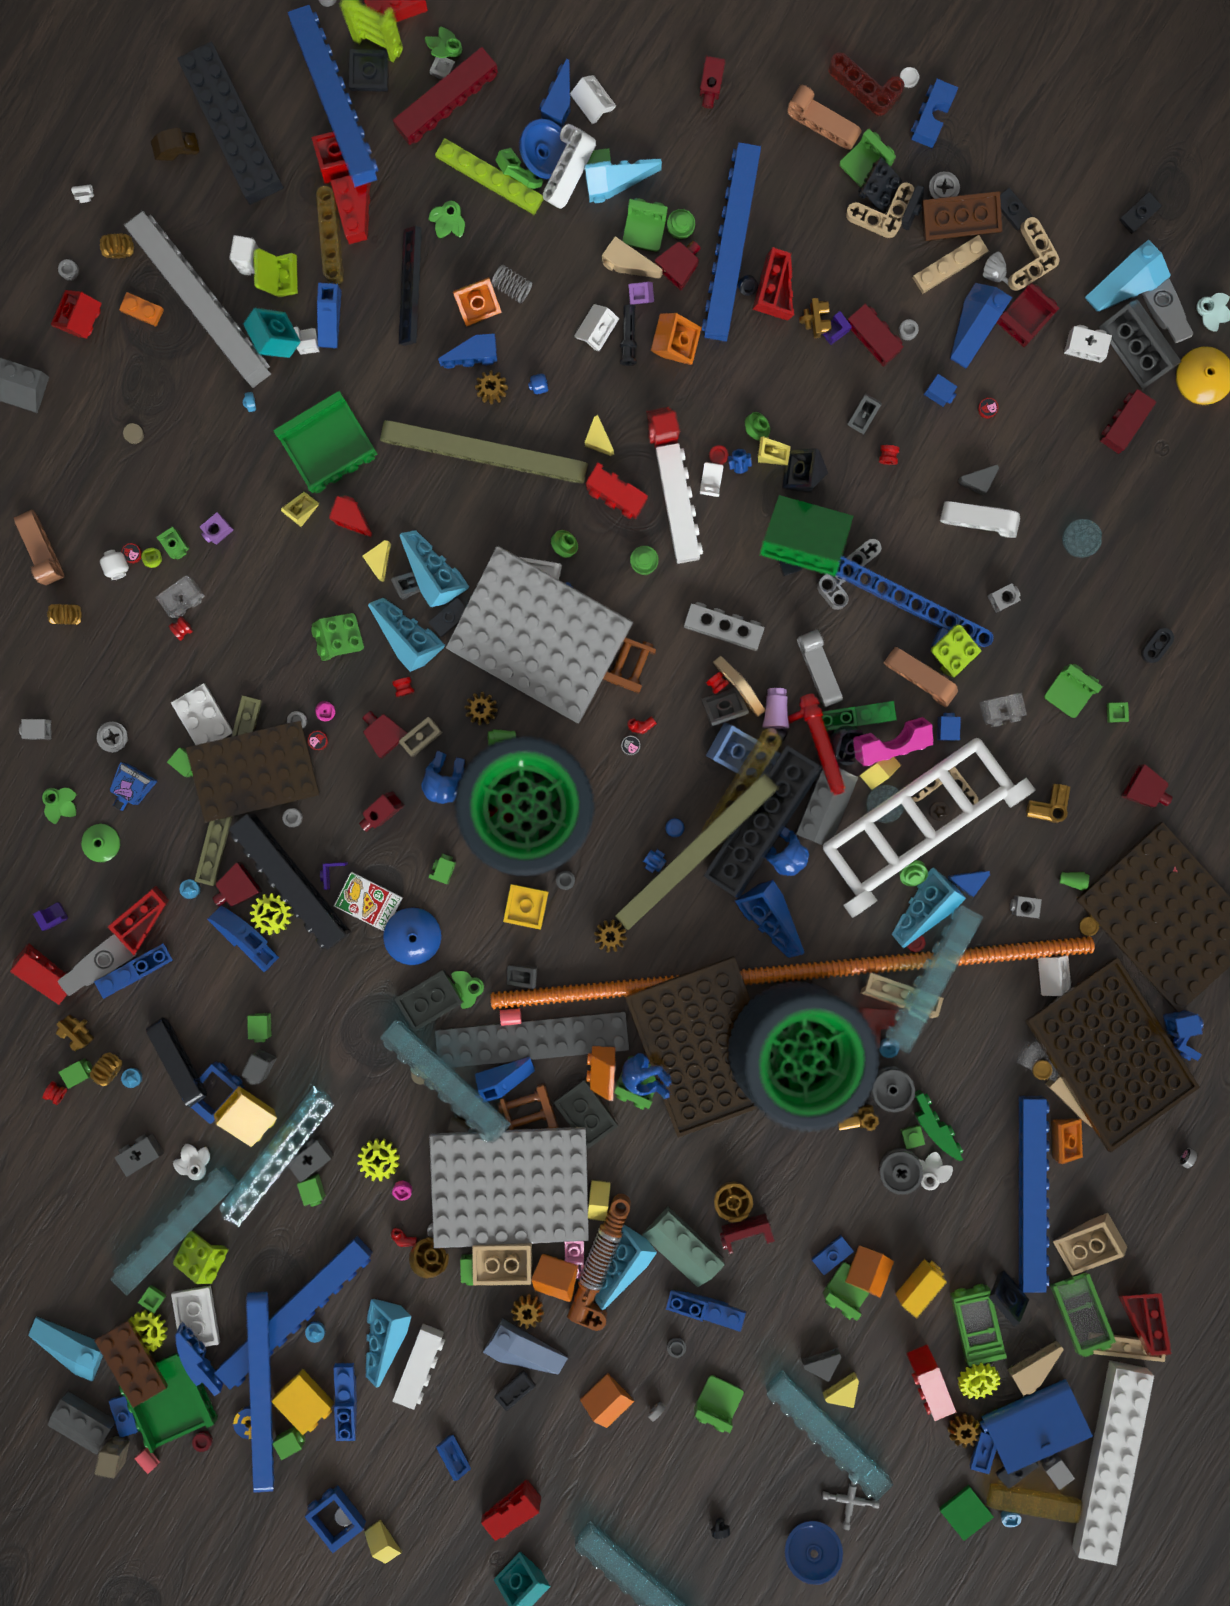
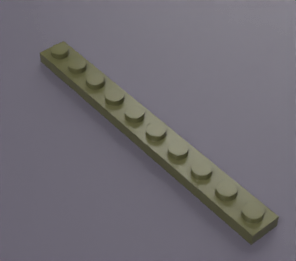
M242 696L232 737L255 731L262 700ZM233 816L209 822L195 882L215 886Z

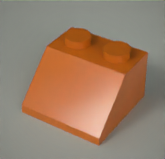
M677 313L660 314L651 352L665 359L692 365L702 327Z
M592 1046V1053H588L587 1065H591V1070H587V1082H590V1090L607 1100L613 1101L615 1047Z

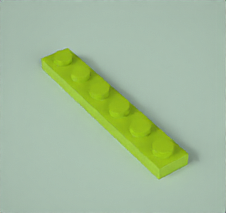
M445 138L435 154L437 159L535 215L544 200L543 195L528 188L509 175H504L502 171Z

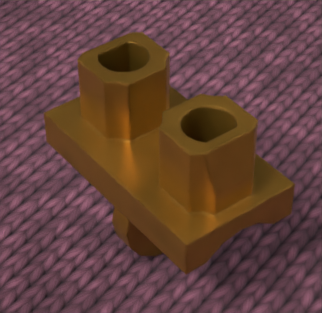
M812 298V303H810L811 315L809 309H804V316L799 318V323L805 324L806 329H811L812 322L814 338H820L821 334L830 332L832 329L830 319H820V315L829 314V302L818 301V298Z
M68 1015L57 1023L58 1029L56 1034L63 1039L68 1036L72 1040L69 1043L70 1048L74 1051L82 1049L94 1039L85 1027L88 1023L86 1019L80 1022L77 1018Z

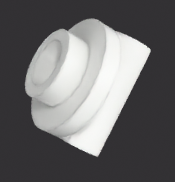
M91 184L71 188L75 200H79L80 203L89 202L91 197L94 196Z

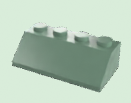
M669 1207L642 1233L643 1237L697 1287L711 1280L725 1265L724 1258Z

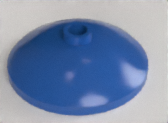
M538 119L529 123L522 131L519 146L522 159L528 169L538 177L550 179L567 144L560 139L562 128L553 121Z
M405 908L396 912L388 920L384 929L383 939L386 950L395 960L407 965H417L428 961L435 955L441 943V930L437 920L429 912L420 908ZM415 935L416 940L410 941L409 936Z
M809 1521L795 1527L788 1536L785 1545V1558L789 1569L799 1580L807 1584L818 1585L830 1581L838 1573L843 1561V1548L839 1537L833 1529L821 1522ZM813 1550H816L818 1552V1556L816 1558H813L811 1556V1552Z

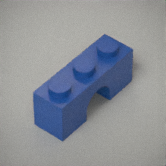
M939 79L936 80L934 85L930 84L926 94L929 99L927 103H922L918 113L921 115L919 121L915 120L911 129V132H914L911 140L933 148L943 123L936 120L932 112L940 110L948 113L958 87Z

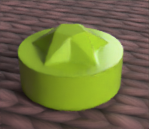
M148 548L141 555L142 561L147 567L154 568L162 562L161 553L156 548Z

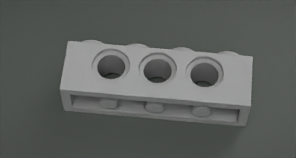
M691 603L684 628L757 651L765 628L761 627L760 622L750 620L749 623L743 621V617L732 614L731 617L725 615V611L714 608V610H710L703 603ZM709 615L712 621L710 624H703L701 617ZM727 621L730 628L724 631L719 627V623ZM745 627L748 631L747 636H740L737 631L738 628Z

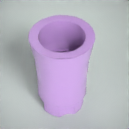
M768 689L763 728H789L786 689Z

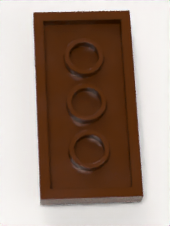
M1000 191L922 201L924 241L1002 232Z
M130 1319L94 1340L132 1407L167 1389L168 1384Z

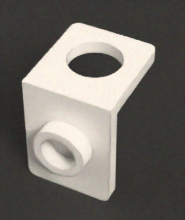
M709 462L704 463L700 494L719 496L723 465Z

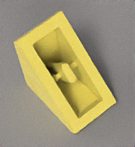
M597 415L592 421L585 440V447L611 456L614 454V450Z
M761 437L758 462L788 465L791 446Z
M303 492L285 505L281 511L302 527L319 503Z
M385 540L363 555V558L380 581L385 580L391 543Z
M892 757L890 760L874 763L859 776L873 790L890 778L901 764L895 757Z
M591 1181L588 1219L605 1221L611 1182Z
M855 1372L823 1392L827 1403L854 1408L859 1384Z
M381 1520L364 1531L372 1557L386 1564L401 1554V1549Z

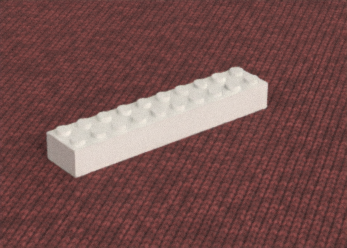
M1109 1360L1072 1545L1078 1558L1112 1565L1117 1564L1154 1375L1148 1368Z

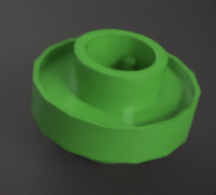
M685 209L673 211L667 220L669 234L677 239L688 238L695 229L694 216Z
M753 412L746 417L745 427L749 436L760 441L761 437L767 438L769 436V423L761 413Z
M559 530L551 538L553 549L562 557L570 558L578 550L577 540L568 531Z
M649 546L636 548L630 557L632 569L641 575L652 573L658 565L656 551Z
M918 860L913 861L899 871L900 880L907 886H917L923 883L928 876L927 867Z

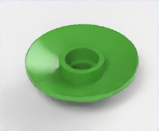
M96 824L85 831L81 842L82 849L89 859L96 862H106L114 858L118 853L120 838L111 826ZM97 840L101 841L100 847L96 845Z

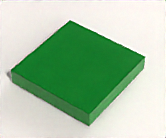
M969 1485L939 1508L943 1516L964 1541L994 1518L993 1514Z

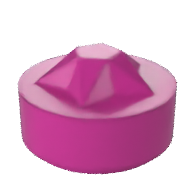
M322 701L317 704L315 713L320 720L329 721L335 715V708L330 702Z
M406 1181L396 1182L392 1190L393 1196L401 1201L410 1198L412 1193L410 1183Z

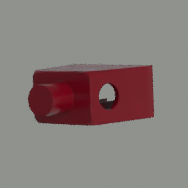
M706 56L700 96L703 97L702 107L712 109L714 100L719 99L725 59Z
M693 240L687 247L681 242H677L657 257L654 264L663 269L662 274L681 291L698 266L699 259L695 254L701 248Z
M369 711L362 718L369 725L363 733L379 758L385 757L399 744V740L408 734L407 731L385 714L377 718L372 711Z
M1145 764L1138 765L1121 795L1125 799L1147 807H1156L1159 802L1168 806L1173 799V796L1165 792L1168 783Z
M393 791L386 793L362 813L365 818L359 824L365 831H368L371 827L377 828L405 805Z
M238 862L216 883V887L220 892L212 897L217 906H221L226 901L230 906H235L261 893L262 889L242 862Z

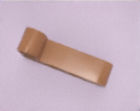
M800 85L789 103L788 114L793 119L834 143L851 150L862 132L860 127L813 100L814 92L807 86Z
M34 510L14 517L15 524L34 563L31 571L35 579L43 585H49L64 578L63 570Z
M894 647L884 661L887 667L931 694L933 699L944 707H948L958 693V688L952 681L898 647Z

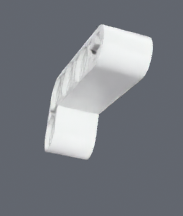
M570 124L565 125L561 130L560 139L567 145L543 192V199L560 209L567 204L596 146V140Z
M946 501L943 505L940 522L996 531L1001 536L1015 538L1018 532L1020 515L1018 512Z

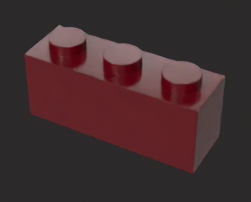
M864 304L847 320L852 326L850 330L883 367L898 355L904 347L901 339L889 331L888 324L885 321H880L876 311L871 306L868 307Z
M1138 389L1126 395L1122 401L1124 406L1122 409L1118 408L1112 416L1114 421L1111 425L1107 424L1101 433L1103 437L1100 442L1118 454L1125 450L1156 404L1155 400Z

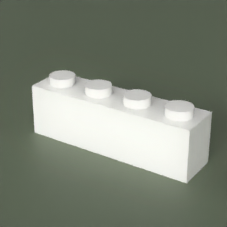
M422 1324L393 1402L413 1410L416 1403H421L424 1393L421 1392L423 1385L428 1386L431 1375L428 1374L430 1368H435L438 1357L435 1356L437 1350H442L445 1339H442L443 1331Z

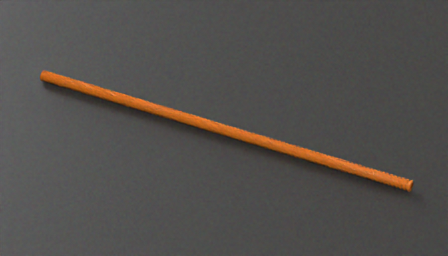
M1088 936L1081 939L1076 937L1075 940L1070 938L1069 940L1063 939V941L1061 939L1057 941L1052 940L1051 942L1049 940L1045 942L1040 941L1039 943L1034 941L1033 944L1032 942L1027 944L1023 942L1021 945L1016 943V945L1010 944V946L1008 944H1004V946L998 945V947L996 945H992V947L986 946V948L981 946L979 949L978 947H974V949L969 947L968 950L963 948L962 950L956 949V951L954 949L950 951L944 950V952L942 950L938 952L933 951L932 953L927 951L926 954L924 952L920 954L916 952L914 955L909 953L902 956L900 954H897V956L891 955V957H888V955H885V957L879 956V958L873 956L872 959L870 957H867V959L863 957L861 960L855 958V960L849 959V961L843 959V961L837 960V962L832 960L830 963L829 961H825V963L820 961L819 964L817 962L813 964L809 962L807 965L805 963L801 965L796 964L795 966L793 964H790V966L784 965V967L778 965L776 968L775 966H772V968L766 966L765 969L763 967H760V969L754 968V970H751V968H748V970L742 969L740 973L746 986L753 983L758 985L760 982L761 984L765 982L770 984L771 981L773 983L777 981L781 983L782 980H785V982H788V980L794 981V979H797V981H800V979L806 980V978L812 980L814 977L815 979H818V977L824 979V976L830 978V976L836 977V975H839V977H842V975L848 976V974H851V976H854V974L860 975V973L866 975L867 972L877 974L878 971L881 973L886 971L888 973L890 970L896 972V970L902 971V969L908 971V969L914 970V968L919 970L921 967L922 969H926V967L931 969L932 966L938 968V966L944 967V965L946 967L950 965L956 966V964L958 966L962 964L967 965L968 963L973 965L974 962L976 964L980 962L984 964L986 961L991 963L998 960L1000 962L1004 960L1009 961L1010 959L1012 961L1016 959L1021 960L1022 958L1027 960L1028 957L1030 959L1034 957L1038 959L1040 956L1042 958L1046 956L1051 957L1052 955L1054 957L1058 955L1063 956L1064 954L1069 956L1070 953L1071 955L1076 953L1080 955L1082 952L1083 954L1088 952L1091 954L1094 952L1095 945L1093 938ZM673 975L669 978L667 976L665 978L659 976L658 979L655 977L653 979L647 978V980L643 978L641 980L635 979V981L629 979V981L623 980V982L617 980L616 983L614 981H611V983L606 981L605 984L599 982V984L593 983V985H590V983H587V985L581 984V986L575 984L573 987L572 985H569V987L564 985L562 988L560 986H557V988L552 986L551 989L545 987V989L539 988L537 990L534 988L533 990L527 989V991L522 989L515 992L510 990L509 993L507 991H504V993L499 991L498 994L492 992L491 1006L493 1009H496V1007L502 1009L503 1006L505 1008H508V1006L513 1008L514 1005H517V1007L523 1005L524 1007L526 1004H529V1006H532V1004L538 1005V1003H541V1005L544 1003L550 1004V1002L555 1004L557 1001L559 1003L562 1001L567 1003L568 1000L571 1002L574 1000L579 1001V999L583 1001L585 999L591 1000V998L597 1000V998L603 999V997L609 999L610 996L612 998H615V996L620 998L621 995L625 997L628 994L675 977Z

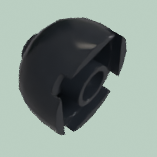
M843 726L833 731L829 739L837 762L847 766L856 763L853 738L862 736V730L851 726Z

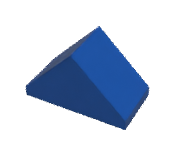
M990 871L950 875L948 880L969 896L974 897L990 876Z

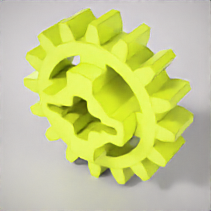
M271 893L270 897L264 894L263 900L257 898L258 904H252L255 911L250 912L251 915H254L251 922L256 921L257 923L254 928L261 927V933L268 930V935H272L273 930L276 934L280 933V928L286 930L285 923L290 924L291 921L288 917L293 916L292 913L288 912L292 906H286V903L281 900L279 895L275 898V893ZM272 901L278 903L281 907L275 906ZM263 905V908H264V909H263L262 913L259 914L260 908H261V906ZM270 911H279L278 913H275L273 917H264ZM284 913L283 919H282V921H281V923H280L279 918H280L281 914ZM262 921L268 922L270 926L265 925Z
M376 1138L374 1144L368 1141V1147L363 1146L361 1148L364 1153L358 1154V1157L362 1159L357 1164L363 1166L360 1172L366 1171L365 1177L367 1178L371 1175L372 1181L378 1177L381 1182L383 1176L389 1179L390 1173L395 1174L396 1172L394 1167H398L400 1164L396 1162L400 1155H395L398 1149L391 1148L392 1142L388 1145L385 1144L386 1139L379 1143L378 1138ZM373 1149V1155L367 1157L368 1152ZM377 1156H379V1159H383L381 1163L375 1160ZM391 1163L390 1167L384 1171V1165Z
M144 1310L142 1314L137 1312L130 1320L142 1341L147 1342L144 1344L148 1351L151 1349L154 1352L157 1346L160 1347L163 1344L162 1340L166 1339L167 1335L163 1333L168 1328L163 1327L166 1321L159 1320L160 1314L154 1316V1313L150 1312L148 1314L147 1310ZM149 1327L150 1329L148 1330L147 1334L142 1336L144 1330H146Z
M983 1363L977 1366L973 1364L971 1369L966 1367V1372H961V1377H958L959 1389L969 1399L975 1396V1399H978L979 1397L985 1398V1394L992 1395V1390H998L996 1385L1001 1384L998 1371H996L994 1366L991 1367L989 1363L985 1366Z

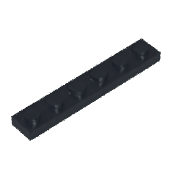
M418 226L403 230L399 345L403 346L417 343L422 228Z

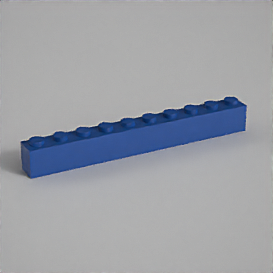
M310 5L289 11L288 16L354 186L357 187L377 180L375 174L378 171L376 162L369 157L372 153L368 142H363L362 138H365L363 129L356 124L358 117L355 109H350L352 102L349 94H344L345 84L342 77L337 76L339 69L336 61H331L332 51L329 44L325 45L324 43L326 37L323 28H318L317 24H320L317 13H312Z
M738 143V148L733 149L731 161H734L735 165L734 168H730L728 180H732L731 187H727L725 199H728V205L723 206L721 218H725L724 225L720 224L718 234L722 239L721 244L717 243L715 255L718 256V262L713 263L712 274L715 275L714 282L710 281L708 291L712 296L711 301L707 300L705 312L709 313L708 319L703 320L702 331H705L704 338L727 341L761 146Z
M1019 1096V1288L1023 1292H1046V1286H1049V1276L1046 1274V1267H1049V1256L1046 1255V1248H1049V1237L1046 1236V1228H1049V1218L1047 1217V1209H1049V1199L1047 1197V1190H1049V1179L1047 1178V1171H1049V1160L1047 1159V1152H1049V1141L1047 1140V1132H1049V1122L1047 1121L1049 1102L1042 1096Z
M358 1236L269 1318L270 1356L274 1353L273 1349L276 1346L280 1348L288 1340L287 1335L290 1333L295 1334L302 1325L300 1323L304 1319L308 1321L316 1313L314 1310L318 1306L322 1308L330 1300L328 1297L332 1293L336 1295L343 1288L342 1283L345 1280H352L357 1274L356 1270L360 1266L364 1268L371 1261L370 1256L373 1252ZM248 1339L214 1373L229 1389H232L235 1385L239 1387L246 1379L244 1376L249 1372Z

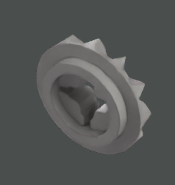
M939 172L933 176L928 188L930 195L934 199L957 196L960 184L954 174ZM944 181L946 184L945 186L949 188L946 190L945 194H943L942 189L939 188L942 186Z
M107 722L99 728L97 742L107 752H118L125 747L128 741V732L123 725L117 722ZM111 731L113 734H119L115 738V743L113 740H106L111 736Z

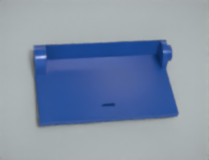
M1066 1379L981 1416L982 1421H979L984 1433L988 1432L991 1436L1007 1474L1093 1437Z

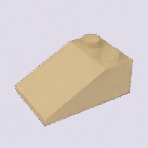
M1108 1213L1093 1218L1053 1240L1072 1276L1124 1257L1127 1245Z
M532 1243L472 1246L473 1285H531Z

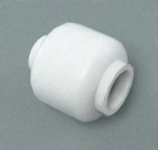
M109 550L100 559V565L106 577L116 580L126 576L129 566L123 553Z

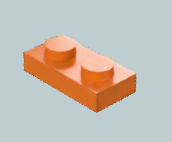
M126 292L119 310L157 327L164 309Z

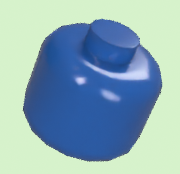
M541 373L531 376V382L528 385L534 394L548 391L545 374Z
M675 818L670 819L665 826L667 834L675 838L681 836L685 828L683 822Z

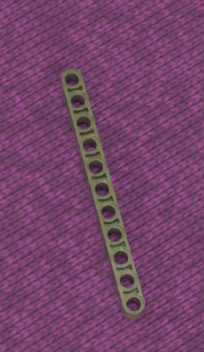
M387 420L383 422L380 441L393 445L575 483H584L588 463L575 459Z
M763 774L637 894L615 918L629 930L774 793L778 786L766 774Z

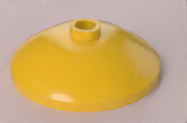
M1199 347L1191 350L1181 359L1182 362L1178 364L1176 370V383L1186 399L1196 404L1209 405L1218 402L1229 393L1230 359L1222 351L1212 347ZM1208 369L1212 371V375L1207 373Z

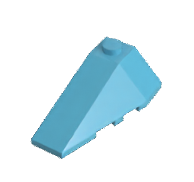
M661 159L638 160L635 164L621 161L618 165H611L609 161L585 165L589 201L602 203L605 199H609L661 170Z
M1148 239L1097 285L1085 299L1099 312L1119 304L1123 300L1134 298L1138 294L1156 289L1171 276L1162 253Z
M416 530L400 534L420 592L430 607L444 605L469 588L460 572L456 568L452 569L445 563L446 559L442 555L439 557L432 550V545Z
M385 598L369 603L370 610L396 656L410 672L425 666L445 647L443 642L428 628L424 630L417 625L418 621L408 619L402 614V610Z
M932 868L928 872L926 880L917 886L919 889L914 898L911 897L908 910L905 914H902L892 933V936L903 948L954 912L966 899L957 887L935 868Z
M626 1225L622 1227L621 1232L623 1235L618 1243L619 1246L616 1247L617 1250H615L614 1258L610 1262L611 1265L608 1266L609 1270L605 1274V1281L602 1282V1289L596 1294L594 1299L601 1310H604L647 1268L657 1253L645 1237Z
M371 1299L367 1315V1323L370 1324V1334H367L370 1350L366 1353V1377L375 1387H379L407 1334L411 1315L400 1305Z
M36 1317L28 1336L73 1374L93 1381L103 1357L94 1339Z

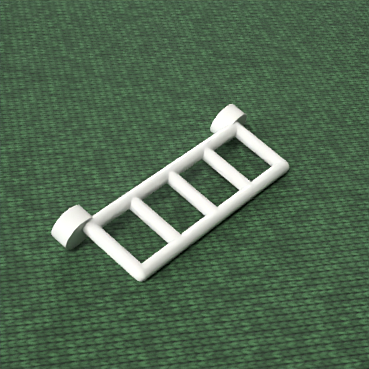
M974 738L823 844L824 852L856 895V897L843 906L852 918L878 901L871 892L874 888L1000 800L1004 799L1011 808L1033 793L1035 788L1027 777L1014 785L982 740ZM976 752L1000 787L972 805L948 770ZM939 778L963 813L935 831L911 796ZM902 804L926 839L898 857L874 822ZM865 830L889 864L861 883L837 848Z

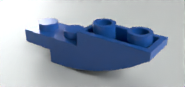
M220 906L207 919L233 946L237 945L263 972L279 958L266 945L268 941L243 919L223 906Z
M163 943L94 981L104 999L173 961Z
M676 1290L670 1291L666 1310L699 1321L706 1320L739 1332L742 1330L747 1312L731 1307L729 1303Z
M184 1322L180 1323L176 1332V1345L181 1363L196 1386L203 1382L215 1396L221 1392L223 1382L214 1374L215 1369L211 1366L210 1361L204 1358L207 1350L204 1343L196 1338L190 1327H187Z
M335 1363L334 1413L336 1441H355L357 1389L354 1363Z

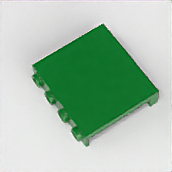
M340 391L273 430L311 493L323 491L327 484L338 482L342 479V475L347 472L353 473L359 468V465L364 462L367 464L375 459L374 456L377 455V452Z
M779 495L760 555L836 576L853 515Z
M178 1353L155 1362L168 1387L139 1405L132 1407L119 1385L121 1394L125 1395L128 1410L130 1413H133L136 1428L141 1431L143 1443L150 1453L154 1452L156 1447L205 1425L208 1428L214 1425L218 1419L203 1383L197 1386L193 1383L185 1371Z

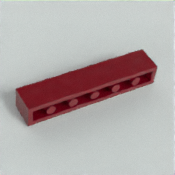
M481 47L393 119L395 128L409 145L413 142H418L423 137V134L428 130H433L442 118L449 117L453 109L457 106H462L470 95L478 93L487 81L491 82L497 76V64Z

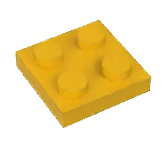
M511 884L503 922L541 930L549 892Z

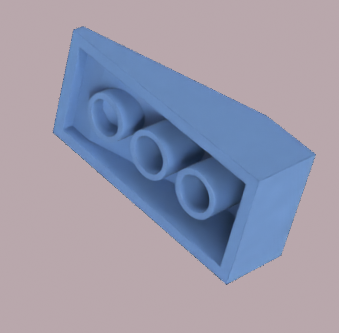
M725 722L706 754L710 759L753 783L763 774L768 776L781 753Z

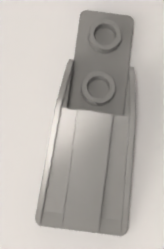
M1169 278L1156 289L1141 293L1157 324L1162 329H1168L1175 343L1192 337L1193 331L1186 320L1181 302Z
M113 934L84 957L72 971L60 978L58 984L70 996L83 986L91 985L94 981L113 972L134 958L136 954L133 955Z

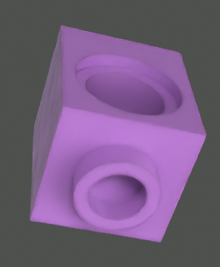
M653 282L629 284L630 304L654 302Z
M218 512L200 526L203 531L201 535L208 543L212 541L216 545L234 530ZM218 525L219 531L216 534H212L213 526Z

